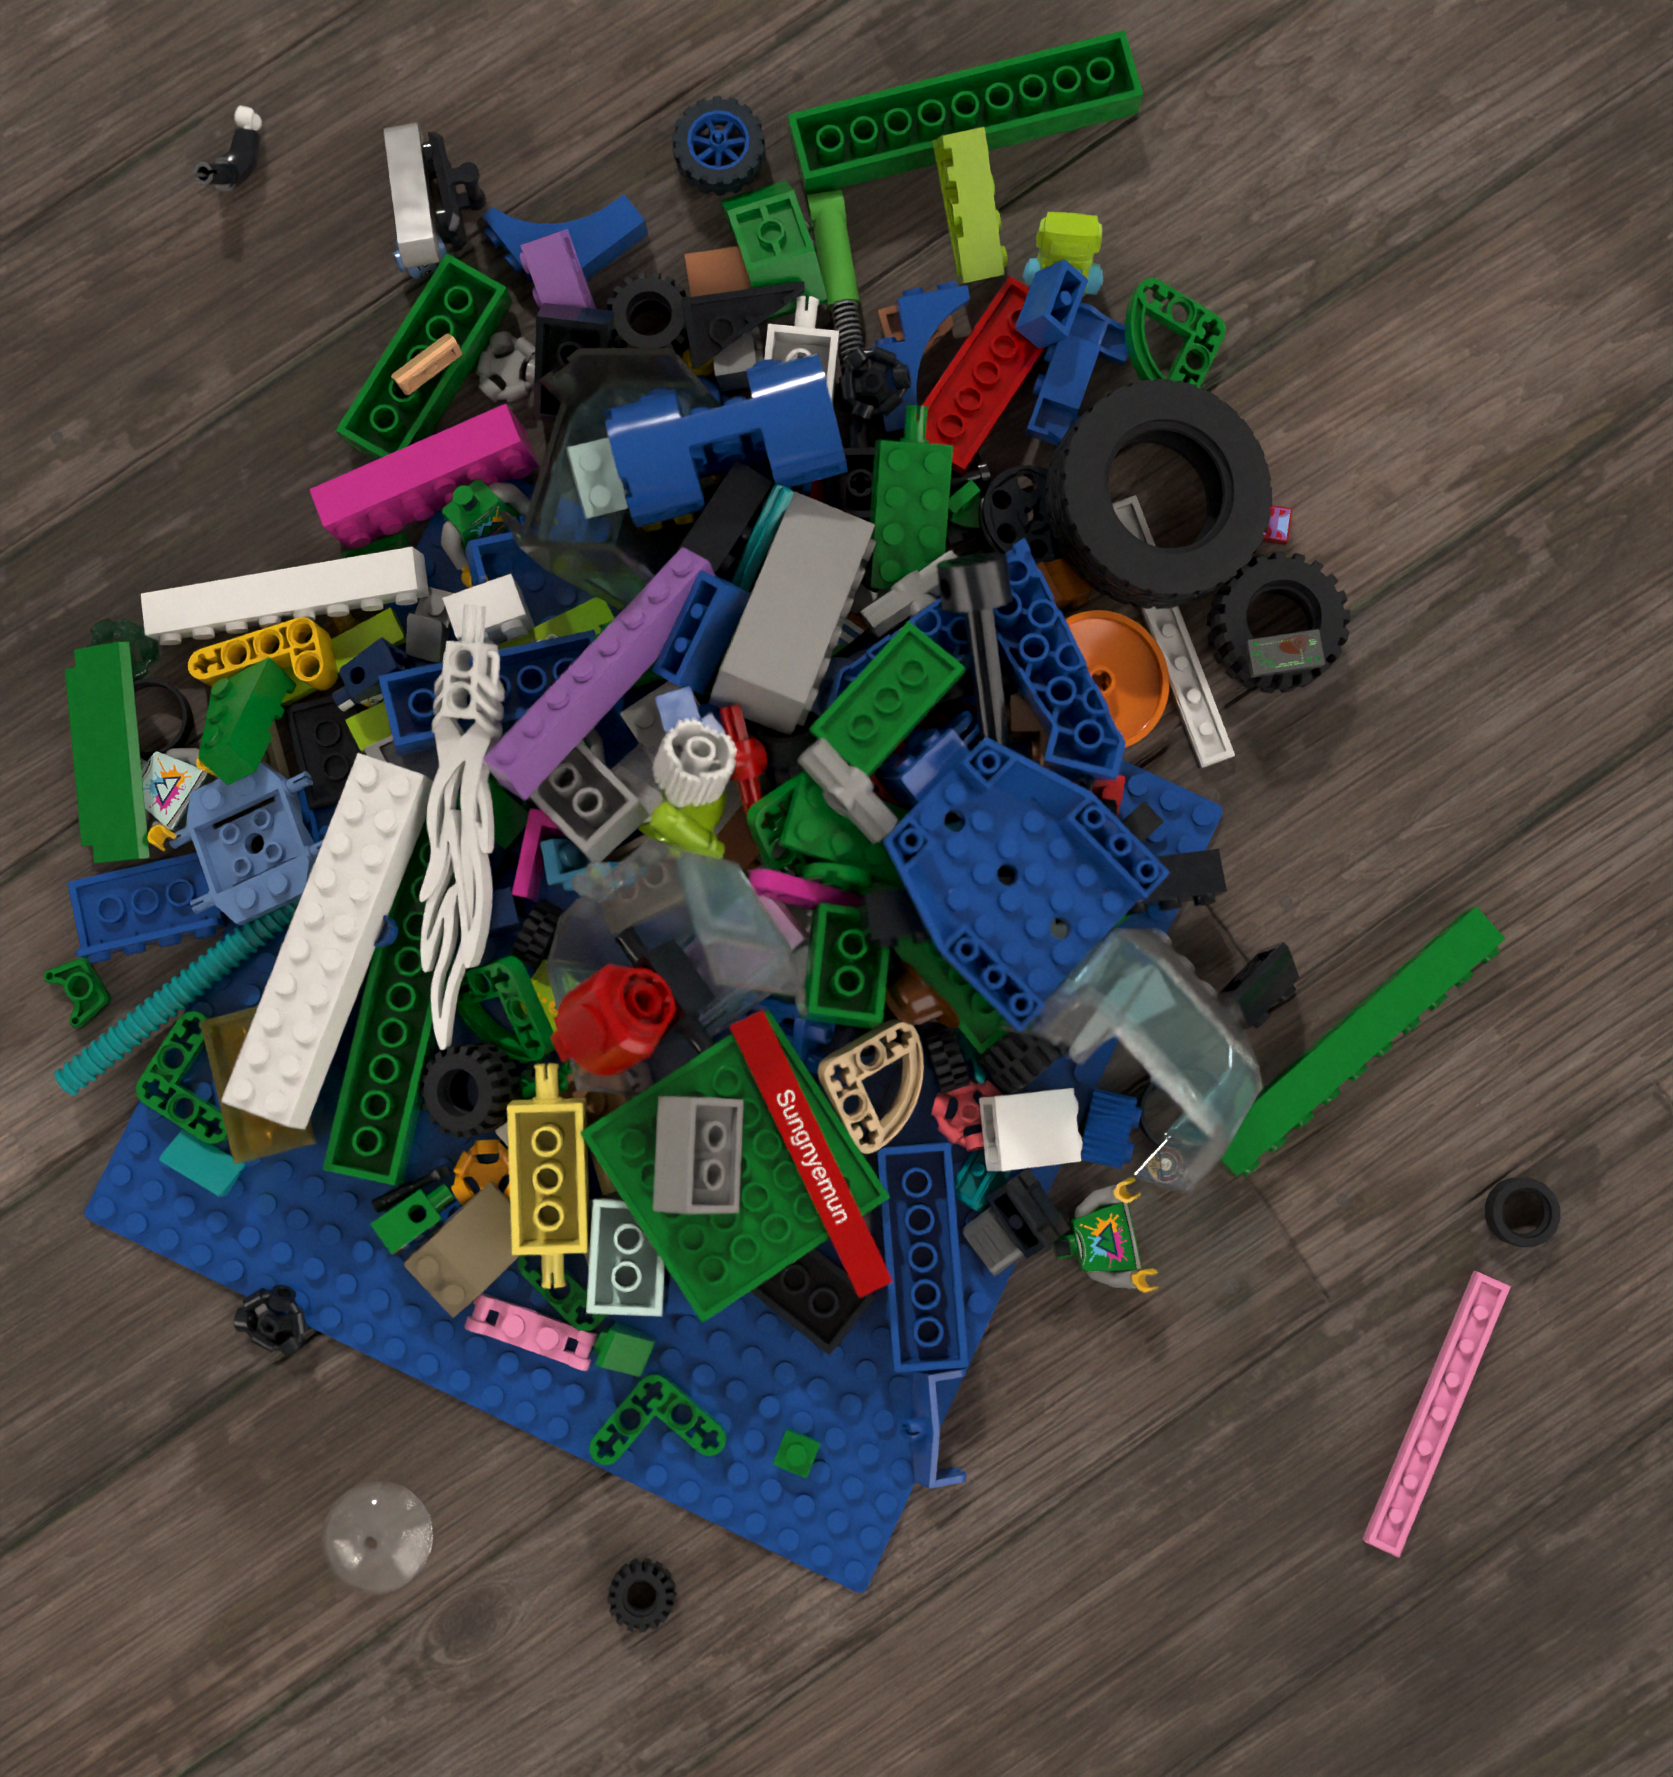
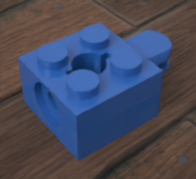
M966 710L957 714L942 729L919 728L913 731L904 740L906 745L897 754H890L879 766L880 770L874 776L901 808L911 811L971 752L967 745L979 734L978 722H972L973 716Z

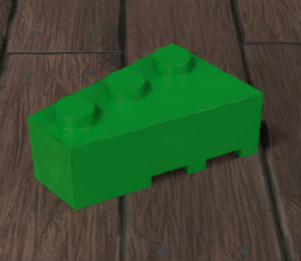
M270 657L229 678L218 680L211 689L198 759L227 786L257 771L273 737L268 730L274 718L281 719L285 711L280 706L285 694L293 693L297 686Z

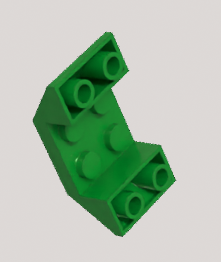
M786 180L720 200L729 230L734 234L749 278L750 289L804 281L805 292L799 296H806V309L809 304V296L817 298L819 300L818 305L828 302L810 234L795 192ZM796 298L765 321L796 312Z

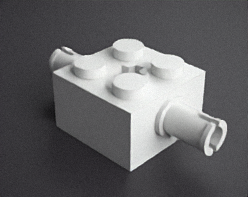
M798 296L796 298L794 326L768 324L764 360L771 359L774 362L782 360L783 363L818 353L833 404L839 331L816 329L819 300L809 296L808 310L805 311L806 296Z

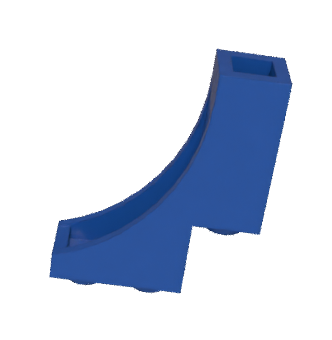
M625 194L604 209L590 216L566 223L538 224L526 222L508 216L494 207L482 215L487 226L483 231L487 239L495 248L501 246L508 254L504 259L516 275L522 272L528 281L532 280V276L527 274L522 266L520 253L523 251L520 245L568 229L587 281L648 235L646 221Z
M957 281L946 282L937 285V291L924 293L923 288H913L903 291V297L897 298L896 309L902 341L897 342L896 337H888L876 340L875 342L877 347L897 354L896 359L904 365H908L912 386L910 389H907L902 397L904 401L888 416L885 414L880 415L884 435L905 431V405H917V376L925 347L933 333L944 320L958 309L967 305L970 300L968 285L958 287ZM890 368L886 372V381L890 390H897L893 377V368Z

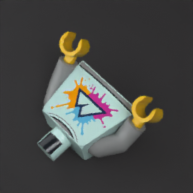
M172 748L166 754L156 751L148 762L140 758L148 834L147 840L163 852L166 850L163 847L165 839L167 837L173 840L177 838V835L172 831L177 832L187 825L190 792L218 779L198 759L200 749Z

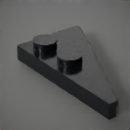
M805 282L682 298L681 303L692 369H698L804 293Z

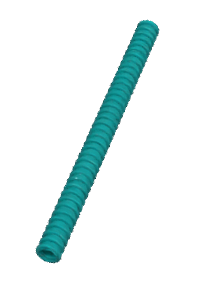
M300 899L248 922L242 927L236 926L234 928L235 933L226 934V940L216 942L217 947L215 949L212 947L207 949L208 954L206 956L201 954L198 957L199 961L197 963L192 961L189 964L190 968L188 970L182 969L180 971L181 976H173L171 978L172 983L163 984V990L153 992L154 997H147L144 1000V1005L138 1004L135 1007V1012L129 1011L126 1014V1019L121 1018L117 1021L118 1026H110L108 1028L109 1033L100 1034L99 1041L93 1040L90 1043V1048L84 1047L81 1050V1055L75 1054L72 1057V1062L66 1061L63 1064V1069L57 1068L54 1071V1077L58 1085L66 1093L73 1096L80 1093L79 1088H87L89 1080H97L98 1073L104 1074L107 1071V1066L113 1067L116 1064V1059L122 1060L125 1057V1052L131 1053L134 1045H141L143 1042L142 1038L148 1039L151 1037L152 1030L158 1031L161 1023L167 1024L170 1016L176 1017L179 1009L185 1010L187 1008L186 1003L195 1002L196 995H204L206 987L208 989L214 987L213 982L215 980L220 982L223 979L222 975L224 973L229 975L232 972L231 968L233 966L239 967L241 965L240 960H248L250 957L249 953L258 952L259 945L265 946L268 938L274 939L277 931L283 932L285 930L284 925H291Z

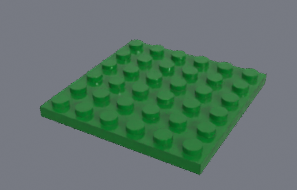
M768 1010L765 1012V1015L852 1197L863 1216L886 1201L890 1196ZM733 1034L580 1132L702 1323L830 1238ZM658 1096L743 1100L739 1213L684 1214L653 1211Z

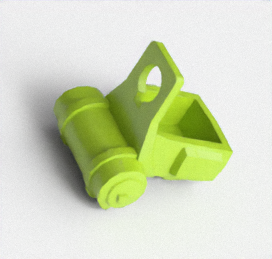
M662 789L661 795L663 799L661 804L654 809L650 821L642 823L638 829L664 848L678 846L687 852L693 861L701 863L707 868L715 866L721 860L725 848L724 844L717 839L713 832L714 827L718 826L724 812L727 794L723 791L718 800L712 801L711 804L706 802L704 806L700 803L697 806L690 803L689 806L677 807L668 802L667 795L664 794L665 790Z

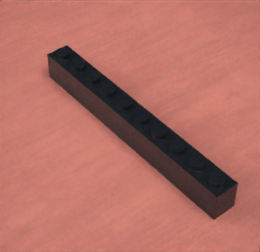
M1219 849L1157 856L1156 858L1168 869L1170 874L1146 899L1135 903L1125 916L1146 913L1147 907L1159 906L1160 911H1169L1181 908V902L1193 901L1195 907L1216 903L1215 897L1227 892ZM1015 876L997 878L1003 885L1011 886ZM907 889L865 894L857 901L865 945L876 944L877 949L881 950L899 946L898 941L912 939L914 945L933 942ZM1053 919L1056 925H1065L1063 921Z

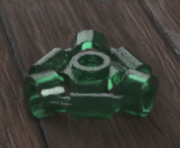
M107 618L96 623L90 630L92 634L91 644L86 647L108 642L119 631L120 636L111 643L129 642L133 682L143 679L150 673L148 670L154 661L160 659V649L157 640L145 635L144 626L126 619L117 622ZM138 640L139 651L143 661H137L134 655V644Z

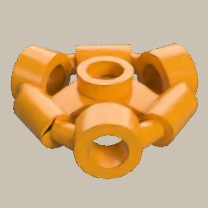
M500 1139L476 1140L475 1144L468 1151L463 1150L453 1169L456 1175L454 1184L451 1186L455 1197L462 1206L475 1195L464 1178L473 1177L481 1190L490 1181L498 1187L502 1178L505 1175H509V1150L500 1143ZM499 1153V1159L496 1163L484 1164L479 1163L477 1160V1154ZM509 1182V1184H508V1186H507V1188H506V1190H505V1192H504V1195H505L509 1200H510V1182Z

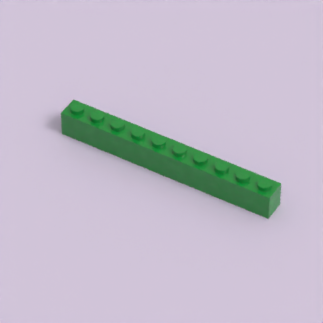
M1477 906L1463 911L1214 1131L1213 1135L1203 1145L1231 1176L1238 1177L1242 1174L1245 1177L1260 1165L1258 1158L1267 1150L1270 1153L1276 1151L1287 1141L1284 1135L1294 1126L1300 1129L1314 1117L1311 1111L1321 1102L1325 1106L1333 1101L1341 1093L1338 1089L1341 1084L1347 1079L1352 1082L1360 1077L1368 1069L1365 1065L1367 1061L1374 1055L1380 1058L1394 1046V1043L1391 1041L1400 1032L1405 1035L1413 1030L1421 1022L1418 1018L1420 1014L1427 1008L1433 1011L1447 999V996L1444 994L1453 985L1458 988L1466 983L1474 975L1471 969L1480 961L1486 964L1500 952L1497 946L1506 938Z

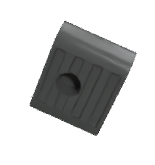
M989 1207L960 1229L994 1277L1023 1256V1253L992 1207Z

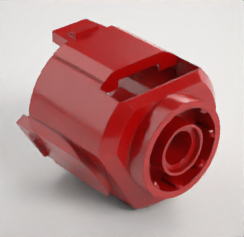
M608 964L575 986L563 997L557 1011V1026L559 1029L550 1038L562 1062L573 1058L580 1067L590 1073L600 1076L619 1075L651 1056L677 1010L676 1003L667 983L655 972L644 968L634 969Z

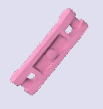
M481 1293L473 1300V1304L476 1306L472 1317H467L464 1325L465 1329L566 1363L573 1368L588 1371L591 1359L588 1357L592 1346L596 1345L599 1334L593 1331H578L568 1322L489 1294ZM489 1310L500 1312L496 1324L486 1321ZM569 1337L579 1341L575 1352L565 1349Z

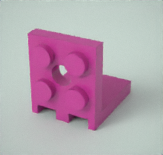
M531 808L529 810L512 895L523 901L537 903L545 866L540 842L549 840L551 834L567 836L542 810Z

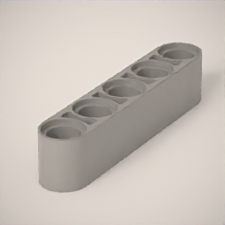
M419 122L384 128L397 239L404 268L440 263L428 164L422 142H424Z

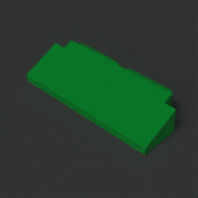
M115 642L74 649L75 667L65 669L81 847L93 846L94 863L150 858L129 642Z

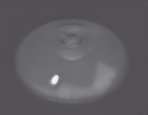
M370 1481L359 1484L338 1498L325 1518L322 1530V1549L325 1560L333 1574L343 1584L356 1591L368 1594L392 1592L409 1583L425 1565L432 1546L431 1520L425 1506L407 1488L388 1481ZM367 1537H374L376 1539V1548L372 1549L367 1546Z

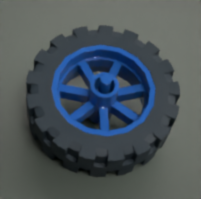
M712 96L713 100L706 101L703 98L696 101L697 105L694 107L688 106L683 111L684 116L682 119L678 118L675 124V133L672 135L673 153L681 176L684 175L686 177V182L694 188L696 185L700 188V192L709 194L711 191L716 192L717 196L726 195L725 192L732 191L737 193L741 191L742 186L745 184L749 186L755 180L754 175L760 173L763 167V159H765V136L757 115H752V109L746 104L742 106L738 104L737 99L729 97V100L722 99V96ZM714 126H725L723 131L715 130ZM708 128L710 139L698 136ZM732 129L741 135L740 138L727 140ZM693 145L708 147V149L696 156ZM744 146V151L740 157L730 150V148ZM712 156L716 164L715 166H710L704 163V161ZM727 158L733 162L732 164L721 166V162Z

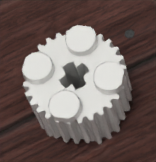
M695 718L692 721L685 719L684 723L678 721L675 730L670 729L669 733H666L652 768L654 771L653 776L656 777L655 782L660 783L659 789L665 790L664 794L667 795L669 803L677 807L689 806L690 803H693L694 806H697L698 803L704 806L706 802L711 804L712 801L719 799L736 762L733 758L737 748H734V741H730V735H725L724 733L718 735L717 730L711 731L709 726L703 728L702 723L698 722Z

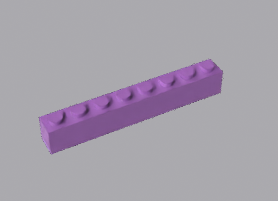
M682 547L482 759L501 785L525 801L659 657L699 571L702 570L716 576L709 561Z

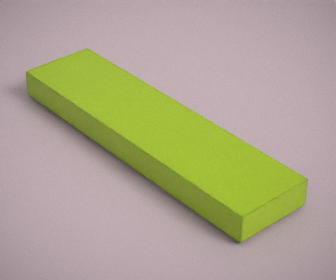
M390 607L331 639L338 670L337 679L341 678L339 670L343 665L378 639L384 638L396 647L406 643V633L395 610ZM320 664L313 669L312 676L316 675L319 671ZM292 666L282 668L297 684L293 693L285 694L282 705L287 707L317 690L297 678Z

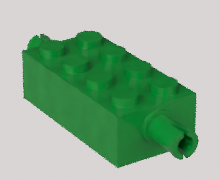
M905 405L904 438H900V442L875 441L870 523L875 524L870 538L875 540L876 544L867 562L865 585L870 588L890 589L915 570L921 571L945 553L953 445L929 444V440H926L929 406Z

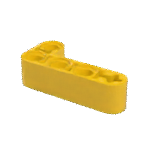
M305 617L295 618L199 649L190 656L188 661L190 674L210 687H213L218 680L229 678L268 657L281 669L292 666L297 678L320 691L331 688L336 683L338 677L329 633ZM312 632L311 639L305 643L306 636ZM280 642L278 650L272 654L274 646ZM247 653L246 659L240 664L241 657ZM320 664L319 671L316 675L312 676L313 669Z

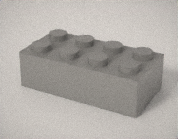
M581 741L529 796L595 866L650 816L640 800Z

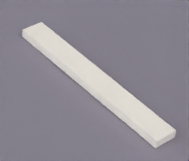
M1134 495L1112 503L1122 524L1138 539L1155 546L1137 496ZM1178 605L1173 608L1156 609L1155 606L1151 609L1139 608L1147 631L1152 635L1163 652L1169 673V689L1199 768L1202 769L1233 758L1235 756Z

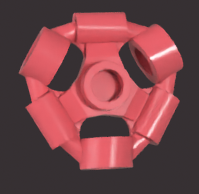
M969 1078L970 1085L943 1094L937 1092L931 1115L935 1117L939 1125L937 1130L952 1145L958 1144L964 1147L967 1152L984 1149L983 1132L963 1137L964 1129L975 1125H982L980 1105L974 1100L973 1095L976 1091L982 1097L1002 1095V1093L988 1080L981 1084ZM950 1097H954L958 1101V1110L954 1118L946 1119L945 1116Z

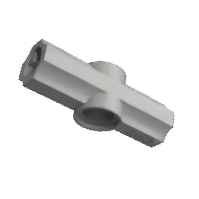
M952 550L944 553L921 571L915 570L902 578L890 588V592L860 612L866 625L877 639L897 627L907 618H913L938 600L940 589L936 565L942 561L957 558L958 556Z
M824 738L816 741L797 760L824 790L823 797L828 805L840 815L848 816L873 844L888 835L896 826L897 818L872 792L873 785L870 779L858 768L848 766Z

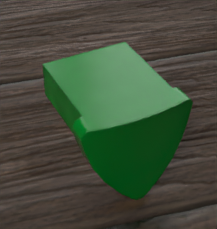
M972 479L949 498L948 521L963 528L979 530L978 513L981 490Z

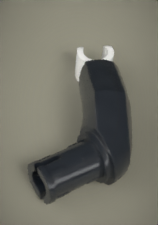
M239 106L236 109L235 123L244 129H235L230 150L218 157L213 163L199 162L195 165L194 174H203V177H194L199 184L214 185L218 190L230 191L241 185L256 168L260 146V135L256 131L260 129L262 120L258 114L254 113L252 108Z

